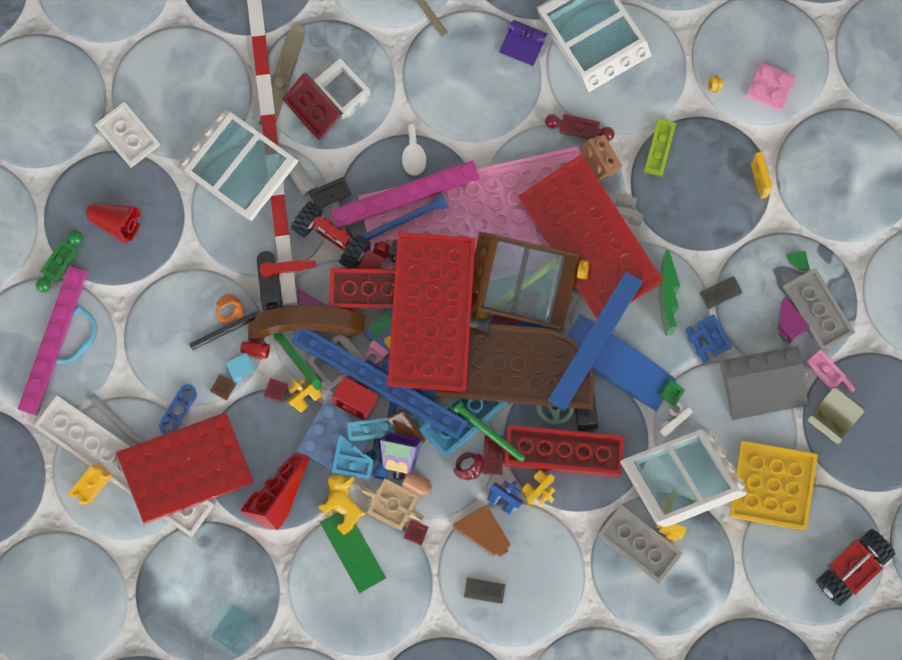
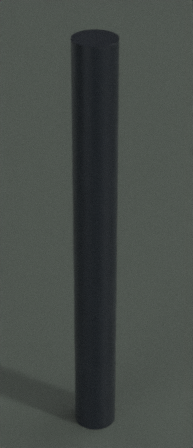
M259 310L190 343L192 351L255 320V315L260 313Z

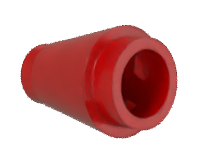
M265 341L242 342L240 352L247 353V355L263 360V358L267 359L270 353V344H267Z

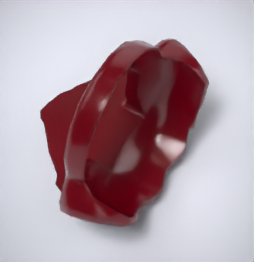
M471 452L460 455L456 461V468L453 469L454 474L458 478L468 481L477 479L483 470V457L478 453L474 454ZM473 458L474 463L470 468L461 469V463L464 459Z

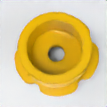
M716 74L709 77L708 89L718 93L723 87V79L719 78V75Z

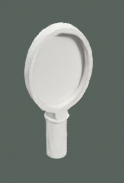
M409 124V145L403 151L402 163L405 171L410 176L415 177L424 172L426 155L423 148L417 144L415 124Z

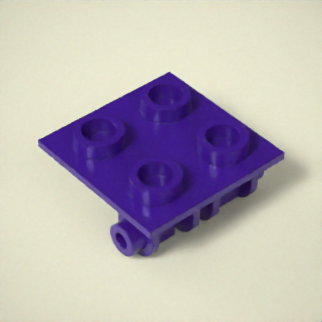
M513 20L510 23L509 31L499 53L534 66L548 33Z

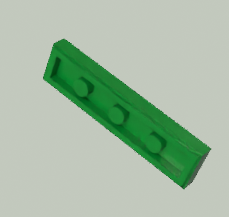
M282 333L273 334L274 339L314 389H320L322 384L318 377Z

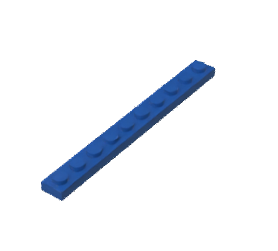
M298 330L291 340L292 344L400 407L405 408L407 411L457 440L468 424L466 420L410 388L387 387L388 375L311 330Z

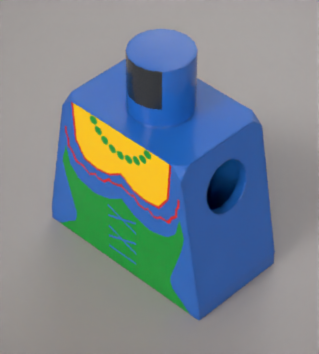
M391 308L364 331L365 338L371 342L373 340L376 341L389 353L393 311Z

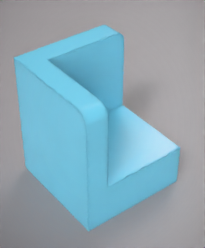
M247 353L226 362L234 383L241 381V377L254 371Z

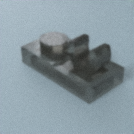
M733 276L700 291L699 294L707 310L741 295L743 292Z
M467 578L464 598L502 604L506 584Z

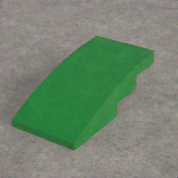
M666 250L660 268V276L663 282L659 285V304L665 335L668 336L672 335L677 327L674 314L679 306L676 294L680 288V282L670 251Z

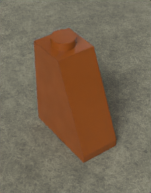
M487 505L453 524L455 531L491 556L498 555L501 557L509 552L508 548L511 544Z

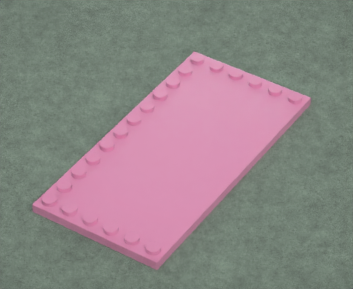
M579 146L477 169L480 177L479 180L442 192L449 207L443 210L434 209L370 239V249L373 252L374 244L376 242L380 243V241L387 242L391 247L393 240L398 239V232L475 238V250L479 232L496 234L550 247L518 195L581 154ZM390 189L359 195L358 198L361 200ZM439 194L364 220L366 232L433 202L435 196ZM498 241L489 281L518 275L524 247ZM530 249L525 273L537 271L556 257V255ZM387 256L380 268L395 269L396 263L392 262Z

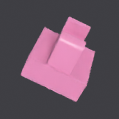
M373 340L365 357L368 359L371 355H375L376 360L373 363L378 365L386 360L389 356V351Z

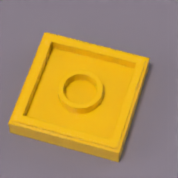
M758 152L755 154L750 166L759 197L763 199L768 197L773 186L763 152Z

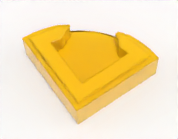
M581 260L577 273L579 279L586 280L588 277V260Z

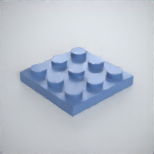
M325 400L297 452L308 455L313 461L331 470L338 435H342L347 439L345 423L361 421V419ZM370 440L351 443L364 452Z

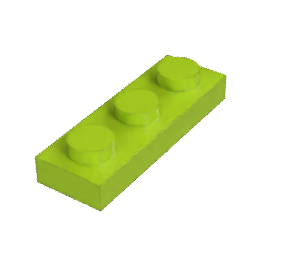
M658 118L644 173L659 177L663 176L676 127L675 122Z

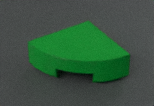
M806 251L786 255L789 263L799 270L808 271L810 269Z

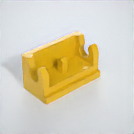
M100 463L91 465L69 491L68 495L71 498H79L80 501L78 503L80 505L86 503L89 505L113 475Z

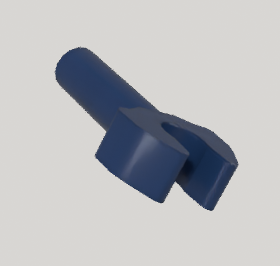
M382 438L374 439L373 448L366 452V455L374 460L373 464L375 461L382 463L380 444Z

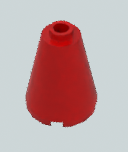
M96 202L87 207V219L120 242L126 244V241L131 242L136 236L140 227V223H137L138 217L141 218V210L138 207Z

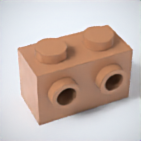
M605 135L589 139L579 148L598 180L611 177L622 168Z

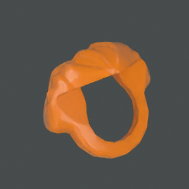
M226 294L216 302V316L219 321L230 323L236 318L243 317L244 308L238 297ZM227 304H234L235 308L232 315L228 318L221 317V308Z

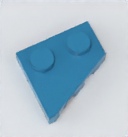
M338 435L331 472L370 479L374 460L342 435Z

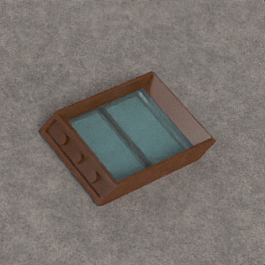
M479 232L474 254L471 309L563 330L580 255L496 234Z

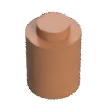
M413 471L407 474L402 484L403 488L421 498L424 495L428 496L433 486L430 485L431 480Z

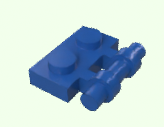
M714 314L697 322L698 331L694 332L692 326L685 329L689 342H692L696 349L697 357H700L703 363L710 360L706 354L707 352L711 351L713 356L716 357L732 348ZM701 336L704 337L707 343L704 347L698 339Z

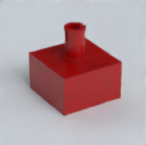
M343 377L333 394V405L361 420H369L378 404V394L370 391L363 384H357L346 377Z

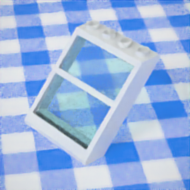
M548 0L536 7L543 25L588 92L651 56L645 38L619 0Z
M224 109V111L217 114L213 125L206 128L201 140L195 142L190 154L181 160V165L178 169L243 217L252 221L295 167L298 160L232 112Z
M700 429L620 461L657 525L668 527L748 494L744 489V482L735 474V467L727 461L725 451L716 443L717 438L712 432Z

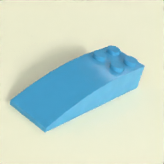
M453 398L443 408L452 412L461 401L464 403L463 407L487 425L511 403ZM457 413V416L466 420L468 424L458 440L428 422L419 429L445 458L480 431L459 413Z

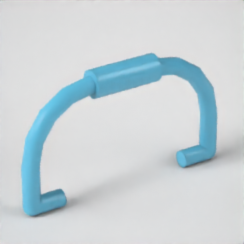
M81 306L75 308L73 315L76 316L80 311L90 320L92 325L91 334L79 346L72 357L66 359L57 358V363L66 364L74 361L79 356L81 357L93 343L92 340L96 335L97 325L93 316Z

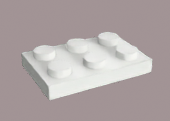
M125 102L95 124V127L130 168L160 146L157 139Z

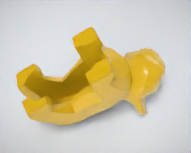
M332 473L327 480L330 490L328 499L325 504H321L318 507L324 515L333 510L344 515V522L339 524L337 529L345 535L353 529L354 524L360 517L366 514V511H361L349 496L350 486L355 481L354 477Z

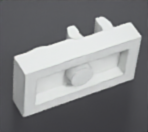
M678 402L676 404L679 408L678 413L673 412L672 409L669 410L670 416L676 419H673L671 422L667 420L659 427L661 431L658 433V436L662 440L692 415L693 411L689 407L684 411L683 405Z

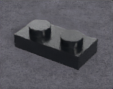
M341 177L309 191V195L314 204L323 208L351 196V192L344 177Z

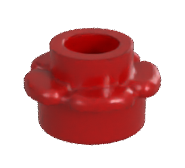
M384 241L376 242L373 252L387 258L390 245Z

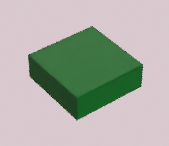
M668 379L658 395L672 406H675L685 390L672 379Z

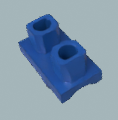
M515 480L512 484L504 481L502 486L494 482L489 488L491 491L487 500L495 505L500 498L506 500L507 502L502 510L509 515L524 502L517 497L521 491L515 487L518 483Z

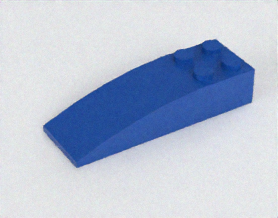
M580 314L566 336L581 347L594 322ZM613 334L609 337L592 366V371L655 412L664 400L658 394L667 380L672 379L674 382L676 381L673 376Z

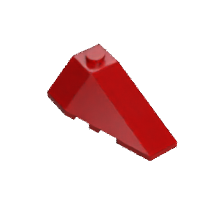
M294 453L278 468V474L271 480L268 478L264 482L265 487L258 493L255 491L240 510L241 513L265 528L278 531L289 515L309 456Z

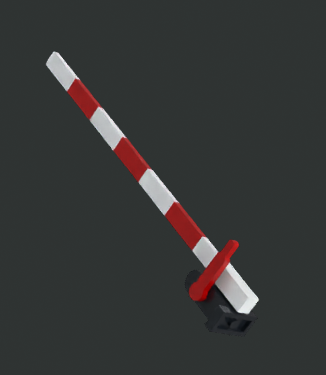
M247 0L263 135L279 146L261 0ZM264 143L269 177L281 162L280 153ZM283 182L270 197L278 261L276 262L274 254L270 251L259 253L256 260L263 312L282 308L278 274L280 275L283 306L298 305L294 272L317 267L315 260L292 261Z

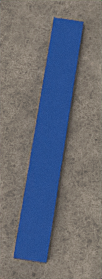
M625 272L548 399V402L564 411L567 409L640 288L641 280Z

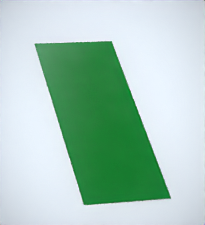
M337 512L321 521L320 524L357 591L361 593L386 579V576L356 523L353 529L345 535L337 529V526L344 522V515Z

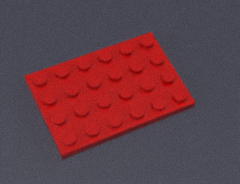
M226 412L116 452L143 525L254 484Z

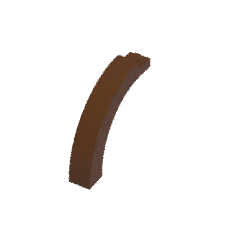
M289 306L271 309L256 314L255 320L249 322L248 340L258 341L276 333L295 330L325 331L353 338L364 333L365 315L346 309L326 306Z

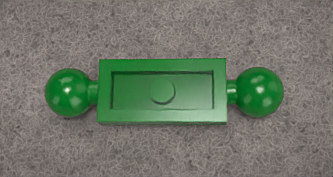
M71 231L68 234V242L66 243L61 240L40 271L45 276L36 281V288L39 292L49 291L51 280L58 283L78 253L74 246L79 245L83 241V235L80 231Z

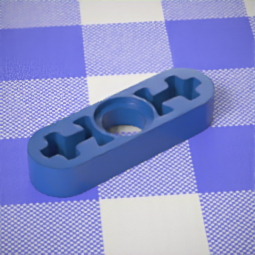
M186 384L178 391L159 423V429L163 435L179 428L197 398V391L194 386ZM189 389H191V393L193 394V396H188L186 398L185 402L188 403V405L186 406L182 402L185 398V394L183 392L189 391ZM176 405H181L184 408L181 415L173 413V408ZM171 415L174 419H177L178 421L175 422V420H173L171 423L173 429H168L167 431H165V427L163 425L165 423L169 424L171 418L168 416Z

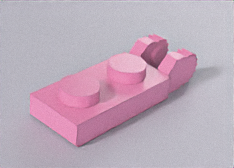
M821 349L805 362L830 390L833 387H838L837 385L842 382L849 392L853 393L855 391L854 386L847 380V376Z

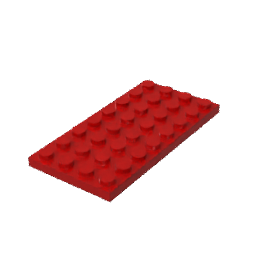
M582 154L518 195L551 248L580 255L574 285L596 319H598L625 272L642 281L631 303L662 284V277ZM581 260H588L589 262L586 280L577 277Z
M398 232L387 387L466 392L475 238Z

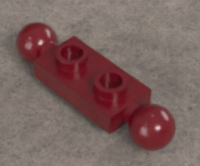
M549 114L545 118V125L550 129L560 127V134L586 140L605 135L608 141H611L615 136V132L611 127L606 126L600 129V122L567 114H563L562 120L555 114Z

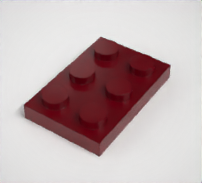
M307 72L299 77L282 98L318 140L327 134L343 114Z

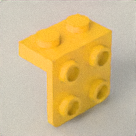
M672 491L663 500L662 506L667 514L671 512L676 492ZM677 524L668 527L656 525V528H659L658 534L666 536L665 539L672 542L681 540L687 528Z

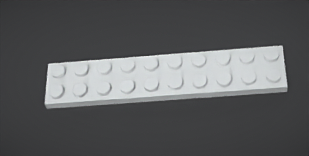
M56 396L34 427L88 466L97 463L103 465L113 475L110 481L132 496L116 452L130 446L65 400ZM206 501L163 518L192 538L214 508V505Z

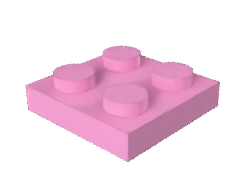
M761 62L746 97L781 111L796 76Z

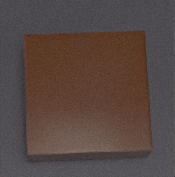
M219 374L210 392L228 401L237 384Z

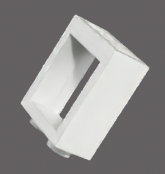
M341 58L314 80L341 110L343 114L340 118L342 120L346 116L348 118L351 117L359 105L363 106L370 100V89ZM342 72L362 91L343 108L324 89Z

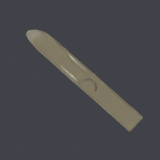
M300 23L294 24L286 36L271 83L276 124L284 102L282 98L286 95L302 45L303 29Z

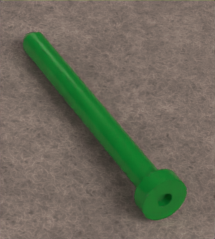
M460 401L452 411L454 414L457 415L459 413L517 460L524 461L526 458L524 454L465 409L463 402Z

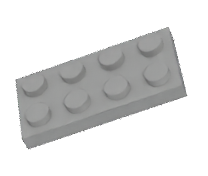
M816 268L782 287L792 305L810 326L808 331L822 351L855 334L854 329Z
M620 505L597 535L657 584L663 580L683 554V552L623 505Z

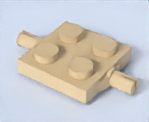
M384 479L376 491L366 486L362 491V494L372 498L367 514L399 531H402L405 523L410 518L420 524L424 516L414 512L419 496L387 479Z

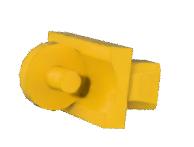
M304 378L299 382L292 379L291 383L294 386L288 391L291 394L295 391L297 392L287 399L286 402L299 412H303L308 407L303 398L309 394L312 400L316 401L322 396L320 389L315 390L310 382L303 386L306 383Z
M539 470L533 477L540 484L539 487L535 490L527 483L521 489L522 494L527 498L526 502L531 505L542 495L538 500L541 504L546 500L552 503L554 498L551 495L555 492V489L553 487L548 491L545 489L554 481L555 477L552 474L548 476L545 472Z

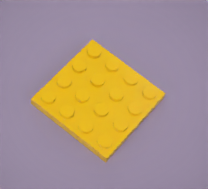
M741 441L736 475L744 482V489L748 494L731 501L729 517L806 531L818 454Z

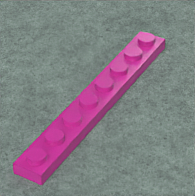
M472 160L330 210L336 228L339 229L479 180L480 177Z
M68 266L18 406V410L35 416L38 415L56 364V359L59 356L73 317V312L88 274L87 271Z

